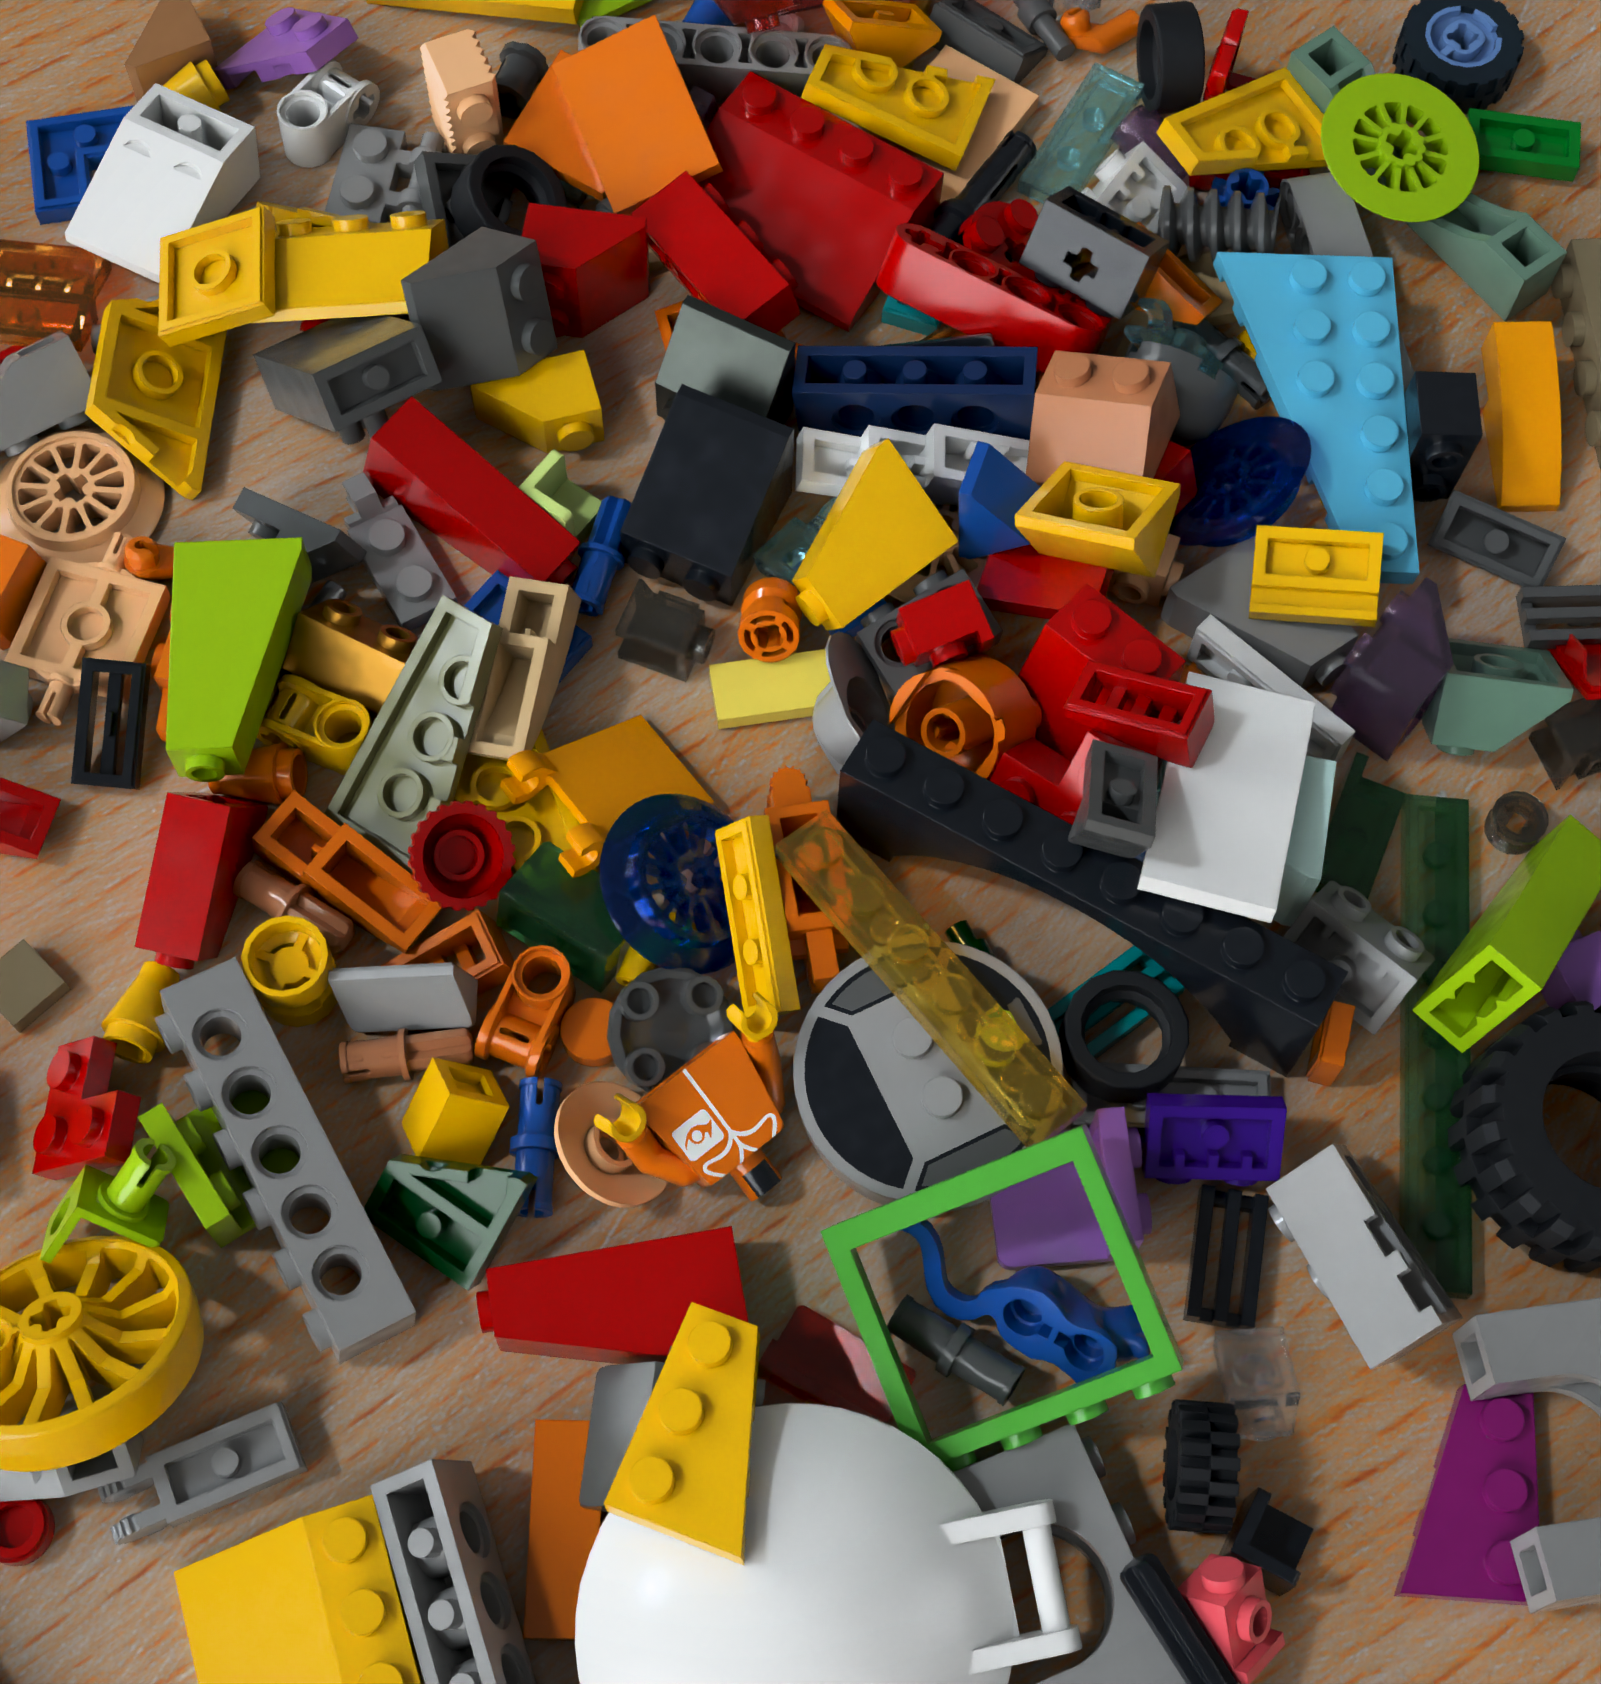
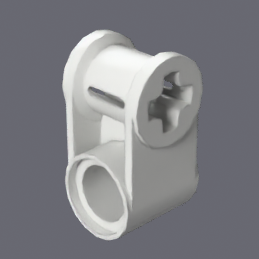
M333 59L318 71L310 72L290 93L282 97L277 105V117L287 158L293 164L307 168L317 167L329 161L332 155L344 144L350 123L366 125L373 117L380 100L378 86L367 79L358 81L342 71L341 64Z

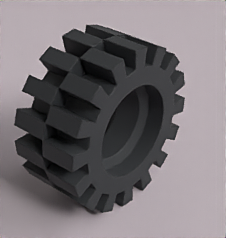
M1175 1399L1171 1403L1172 1409L1169 1410L1168 1414L1169 1427H1166L1165 1432L1167 1444L1163 1455V1462H1165L1163 1505L1166 1508L1165 1521L1168 1524V1529L1229 1534L1233 1527V1518L1236 1515L1235 1497L1239 1496L1240 1485L1237 1481L1241 1458H1238L1240 1434H1237L1239 1422L1238 1416L1235 1415L1236 1408L1232 1403Z

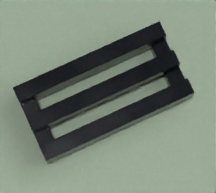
M83 657L71 784L140 790L151 672L150 664ZM103 672L109 673L101 767L100 773H90L99 674ZM125 675H132L123 774L116 775Z
M1202 1184L1198 1191L1183 1320L1251 1332L1255 1328L1269 1196L1255 1194L1254 1197L1242 1195V1191L1229 1189L1227 1192L1215 1190L1216 1186ZM1213 1207L1224 1208L1225 1212L1213 1309L1202 1308ZM1240 1212L1249 1213L1239 1310L1238 1314L1229 1312L1239 1217Z

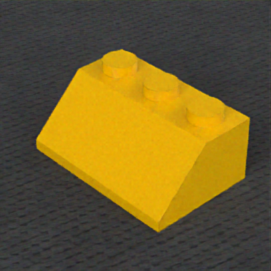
M417 210L391 214V222L369 224L368 215L365 214L333 218V226L312 228L311 219L295 218L276 222L275 316L252 323L409 314L401 280L449 249L445 219L427 220L426 212Z

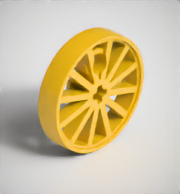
M90 1236L65 1241L51 1263L40 1259L42 1249H39L0 1269L1 1470L17 1472L45 1471L74 1465L97 1457L139 1434L158 1419L179 1397L193 1376L200 1360L204 1342V1326L198 1300L190 1279L181 1263L171 1253L160 1246L148 1247L124 1236ZM122 1278L108 1291L112 1279ZM78 1285L75 1294L70 1292H57L65 1288ZM158 1289H164L163 1291L154 1294ZM25 1308L22 1314H18L19 1311ZM146 1363L141 1369L129 1365ZM88 1380H94L114 1391L95 1401ZM71 1388L78 1410L60 1416ZM26 1416L22 1425H16Z

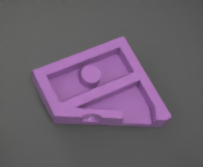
M287 7L272 14L265 22L266 29L213 70L225 89L237 88L241 81L253 71H256L262 82L280 79L291 74L300 75L315 72L355 42L358 36L348 18Z

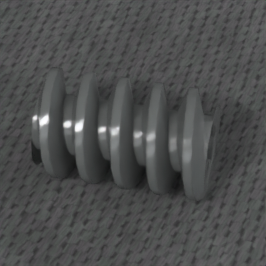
M1164 185L1160 202L1157 235L1170 242L1168 249L1176 257L1182 245H1185L1190 262H1198L1205 247H1209L1213 263L1217 252H1227L1229 248L1233 252L1251 253L1252 250H1256V253L1274 254L1281 195L1273 210H1268L1265 194L1262 192H1257L1250 208H1245L1241 191L1234 190L1226 207L1221 206L1217 189H1210L1203 205H1198L1194 187H1187L1180 203H1174L1171 186Z

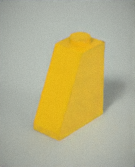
M889 438L871 445L861 453L792 579V582L800 592L796 596V602L803 614L813 625L818 627L822 624L827 631L845 627L959 541Z

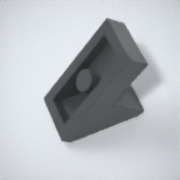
M245 487L232 508L252 523L248 533L257 539L302 537L312 566V580L310 584L361 563L367 553L366 550L340 529Z
M1093 739L1085 759L1083 797L1070 830L1068 841L1126 858H1134L1151 848L1156 831L1158 756Z

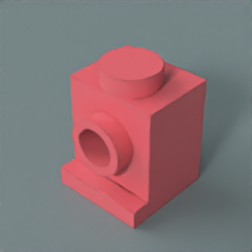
M1211 1553L1177 1588L1237 1683L1251 1684L1284 1647V1633L1270 1627L1272 1610L1270 1603L1266 1600L1261 1567L1242 1562L1234 1557Z

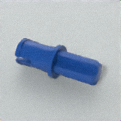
M607 496L602 500L588 542H583L579 546L578 555L581 557V561L571 588L582 599L578 612L580 614L597 617L598 614L603 615L604 605L616 570H621L624 567L625 557L622 555L620 531L632 504L624 498Z

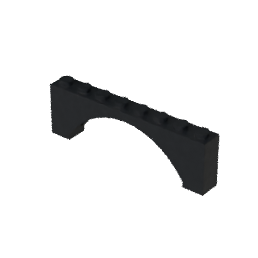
M874 719L871 721L840 770L836 834L888 862L892 860L893 856H923L956 861L1014 879L1074 907L1129 941L1176 978L1219 1023L1231 1040L1229 1047L1287 1078L1320 1027L1348 971L1245 916L1137 889L1143 862L1136 858H1126L1070 843L1068 836L1072 824Z

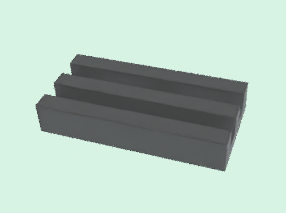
M1601 585L1521 587L1516 596L1524 648L1539 650L1556 649V645H1567L1570 634H1573L1582 645L1601 644V628L1536 629V624L1590 626L1591 623H1601Z

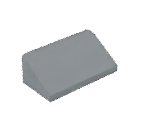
M452 962L333 968V971H329L328 982L348 1025L356 1032L398 1031L401 1028H407V1030L470 1028L476 1022L478 980Z

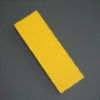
M769 815L748 816L715 830L741 1000L746 1018H749L756 1009V1000L753 997L754 992L760 993L777 1010L778 1016L801 1010Z

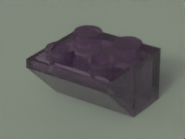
M1427 577L1411 596L1402 590L1395 596L1379 619L1382 625L1373 637L1365 633L1357 641L1343 662L1347 667L1342 671L1330 689V692L1337 697L1331 711L1355 730L1353 738L1387 762L1423 719L1454 664L1438 587L1435 582Z

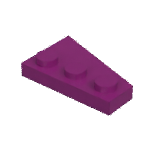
M1464 1384L1456 1391L1434 1463V1476L1424 1508L1419 1512L1412 1535L1415 1538L1405 1570L1400 1574L1394 1596L1528 1606L1510 1541L1535 1527H1539L1534 1392L1471 1401L1467 1386Z

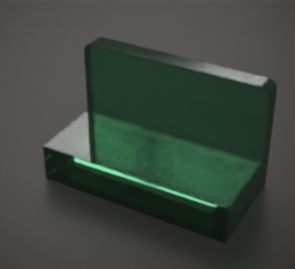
M1356 752L1342 778L1330 810L1322 876L1314 892L1318 893L1329 881H1335L1341 886H1348L1357 890L1368 900L1406 793L1362 777L1369 756Z
M544 842L500 889L496 925L529 947L546 945L556 948L568 960L572 975L601 993L616 976L620 949L647 918L649 906L593 869L580 877L572 878L558 860L559 854L563 850L551 842Z

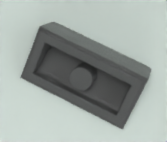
M942 0L936 2L929 17L943 31L939 42L932 47L941 51L945 45H948L1017 84L1032 71L1046 56L1048 51L1044 43L975 0Z
M1453 490L1428 545L1522 587L1544 585L1566 538Z
M652 1361L608 1365L600 1368L596 1373L579 1496L580 1506L583 1508L607 1512L604 1501L665 1363Z

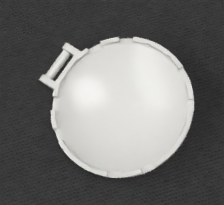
M781 1403L755 1407L750 1452L749 1497H747L745 1522L746 1544L744 1565L608 1512L599 1528L598 1535L588 1556L580 1582L575 1615V1650L580 1684H1008L1011 1666L1068 1654L1083 1648L1078 1625L1070 1624L1050 1524L1057 1522L1053 1499L1036 1500L982 1512L960 1479L936 1455L915 1439L897 1428L868 1415L839 1407L811 1403ZM1022 1531L1042 1628L1019 1634L1000 1535Z

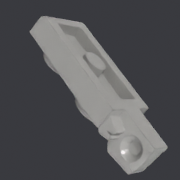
M364 472L343 481L342 485L347 492L346 499L354 512L344 518L345 525L348 528V535L367 551L362 563L398 625L411 631L428 623L442 595L457 601L456 595L402 504L398 505L393 495L380 501Z

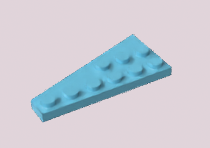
M1217 252L1213 267L1220 282H1226L1234 300L1232 307L1239 326H1245L1256 350L1255 363L1288 437H1294L1304 459L1301 464L1309 485L1315 484L1326 509L1325 522L1330 530L1384 533L1380 583L1413 584L1420 572L1392 257Z

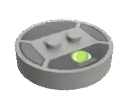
M917 940L902 942L873 951L851 963L825 986L813 1002L801 1026L794 1054L793 1081L795 1096L804 1127L818 1155L827 1167L851 1189L874 1202L884 1205L1050 1138L1060 1107L1063 1060L1059 1038L1048 1010L1033 988L1016 971L988 953L970 946L939 940ZM1004 1188L1002 1190H999L997 1192H994L992 1194H989L987 1196H984L982 1198H979L977 1200H974L972 1202H969L947 1212L972 1207L986 1200H989L990 1198L1003 1192L1007 1188Z

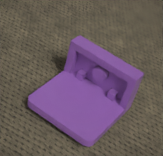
M1124 1107L1097 1109L1088 1129L1139 1249L1144 1241V1235L1151 1234L1152 1231L1149 1198L1147 1193L1137 1194L1133 1169L1140 1168L1142 1164L1139 1132L1136 1127L1127 1128ZM1068 1130L1052 1131L1050 1138ZM1073 1161L1009 1186L1003 1192L990 1198L997 1260L1004 1269L1020 1270L1029 1266L1053 1267L1114 1261Z

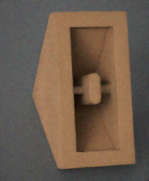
M160 0L125 62L137 102L155 83L163 86L190 61L195 66L207 59L212 69L218 66L210 38L190 0Z

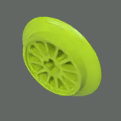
M1395 73L1367 75L1343 87L1333 97L1325 111L1321 126V144L1327 166L1339 186L1354 201L1369 211L1392 220L1424 222L1440 218L1452 212L1471 193L1479 170V150L1475 134L1461 109L1446 94L1429 83L1411 76ZM1406 120L1414 124V127H1409ZM1418 131H1422L1426 137L1419 135ZM1393 145L1402 149L1400 152L1402 159L1393 155ZM1374 168L1376 172L1370 176L1365 169ZM1381 176L1386 177V186L1377 181Z

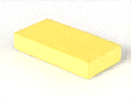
M825 649L792 653L788 658L778 662L748 659L709 665V677L718 729L813 716L817 696L831 682L826 665Z

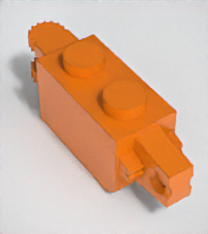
M785 765V768H778V772H773V777L770 778V795L767 796V808H764L763 815H769L792 960L803 959L810 992L814 994L821 993L825 986L839 973L836 954L848 953L847 938L851 927V909L829 801L812 802L810 787L807 786L808 779H805V773L802 774L800 769H795L794 766L788 768Z

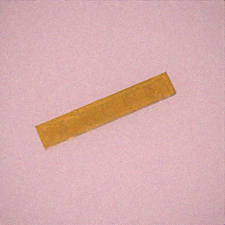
M827 809L776 844V859L1026 1147L1056 1136L1083 1115L1088 1106L1086 1102Z

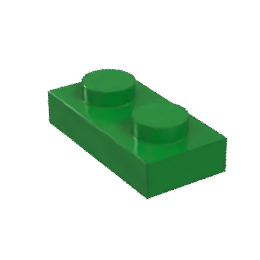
M1469 108L1466 118L1477 140L1479 170L1569 182L1574 181L1580 168V122Z

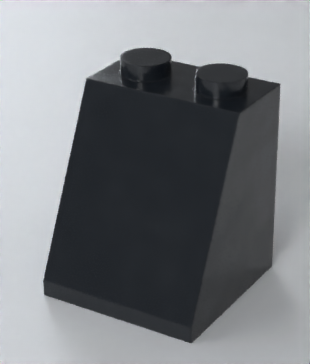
M682 384L675 396L620 531L622 555L625 557V563L635 572L646 578L657 579L661 577L681 585L689 594L697 599L707 602L717 600L732 606L792 493L794 428Z

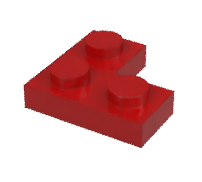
M91 1036L58 1047V1052L53 1057L47 1072V1084L50 1090L45 1114L39 1122L33 1138L36 1157L32 1174L56 1181L79 1175L85 1164L98 1170L124 1165L130 1156L141 1097L120 1090L108 1092L117 1043L97 1036Z

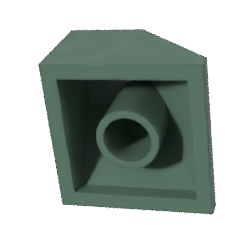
M1427 636L1422 724L1431 744H1435L1439 750L1445 753L1470 756L1474 754L1475 750L1495 752L1569 703L1572 699L1574 689L1550 651Z

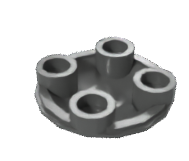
M664 966L641 973L621 989L609 1012L607 1040L614 1063L630 1083L649 1092L721 1035L732 1031L735 1032V1026L730 1022L726 1014V1010L730 1005L724 996L721 985L710 976H703L692 969Z

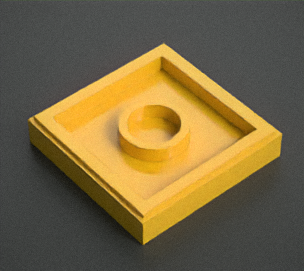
M265 206L160 238L158 336L169 347L275 316V217Z

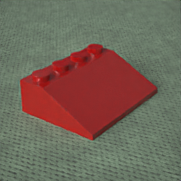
M750 71L719 107L706 130L723 172L698 184L701 187L708 183L713 185L728 205L730 212L726 215L732 222L737 225L740 221H745L758 236L764 247L760 251L761 254L770 263L778 258L788 268L798 284V287L792 291L797 305L849 333L881 292L876 279L897 226L902 223H912L928 228L935 220L934 213L940 205L944 173Z

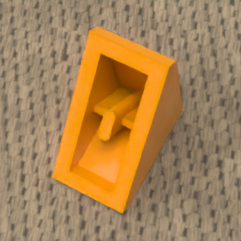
M823 0L822 3L837 36L847 41L853 50L891 57L897 67L903 68L938 43L943 32L916 4L885 0Z

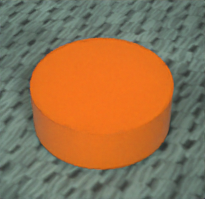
M586 998L574 1003L565 1012L560 1025V1034L566 1053L575 1062L588 1067H599L613 1061L607 1040L609 1012L613 1006L612 1002L602 998Z

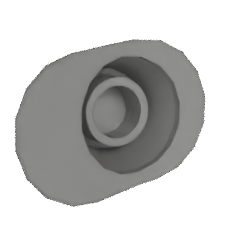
M839 631L829 636L825 647L826 665L831 682L817 696L812 721L813 730L819 745L836 773L840 775L841 768L873 719L895 730V722L889 724L890 706L879 676L862 646L849 634Z

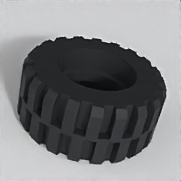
M1588 1001L1567 1002L1559 1009L1549 1006L1533 1013L1488 1046L1483 1054L1471 1062L1462 1075L1464 1085L1454 1092L1450 1112L1452 1116L1460 1118V1120L1448 1128V1145L1451 1151H1460L1462 1161L1453 1167L1460 1187L1470 1185L1477 1198L1470 1206L1481 1221L1491 1217L1501 1227L1496 1233L1499 1239L1512 1249L1521 1244L1529 1246L1528 1256L1530 1259L1548 1267L1563 1260V1266L1569 1272L1589 1273L1601 1267V1188L1578 1177L1561 1161L1548 1139L1543 1121V1100L1547 1085L1555 1084L1573 1087L1601 1102V1006L1594 1010L1593 1004Z

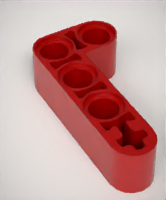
M902 223L897 226L876 279L878 287L892 298L967 335L993 334L998 347H1038L1039 371L1045 373L1055 350L1098 355L1115 318H1108L1094 313L1087 308L1084 299L1068 290L1062 295L947 237L912 223Z

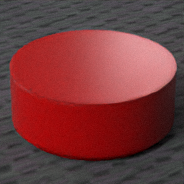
M42 1499L0 1502V1563L8 1566H23L37 1560L49 1548L54 1537L55 1519L50 1507Z

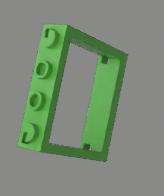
M1087 1124L1003 1156L820 1231L898 1429L936 1455L952 1472L978 1460L974 1452L976 1449L1000 1441L1003 1450L1007 1451L1043 1436L1040 1425L1066 1415L1069 1425L1093 1419L1109 1410L1106 1399L1132 1390L1136 1400L1165 1391L1175 1385L1172 1374L1183 1369L1184 1359ZM1073 1161L1152 1354L932 1439L856 1248Z

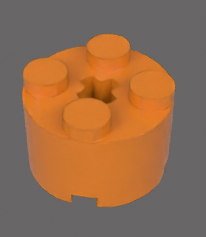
M987 654L966 656L960 660L935 667L937 669H929L907 680L893 699L890 708L889 724L895 722V731L987 780H990L1003 753L1032 737L1035 738L1036 729L1042 721V711L1039 703L1030 696L1028 689L1019 676L1008 666L992 659Z

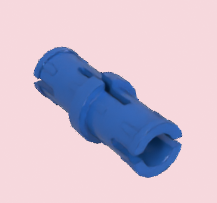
M528 1077L521 1079L519 1082L518 1134L510 1138L509 1153L516 1157L515 1170L530 1172L538 1177L532 1190L536 1191L534 1218H545L553 1214L554 1161L560 1158L555 1144L554 1124L559 1109L562 1083L558 1080L544 1077L543 1102L539 1105L536 1103L538 1077ZM529 1195L517 1216L528 1217Z

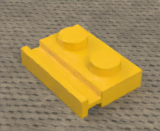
M1257 525L1249 619L1376 627L1384 533Z

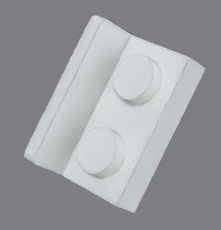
M1142 141L1126 154H1123L1119 149L1110 154L1094 173L1100 181L1092 190L1086 187L1081 193L1135 223L1140 221L1149 231L1156 234L1164 185L1171 186L1174 203H1180L1188 186Z

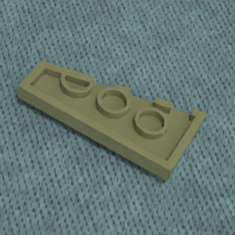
M444 595L439 600L324 813L339 826H342L344 823L348 824L411 874L413 872L408 867V861L410 860L408 847L412 845L411 835L417 831V823L426 819L427 812L436 811L437 806L441 804L447 806L451 801H454L503 630L502 627Z

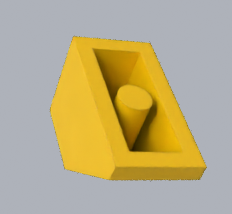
M585 350L544 358L520 376L470 385L477 419L547 454L553 449L557 451H579L587 448L592 443L605 441L602 408Z

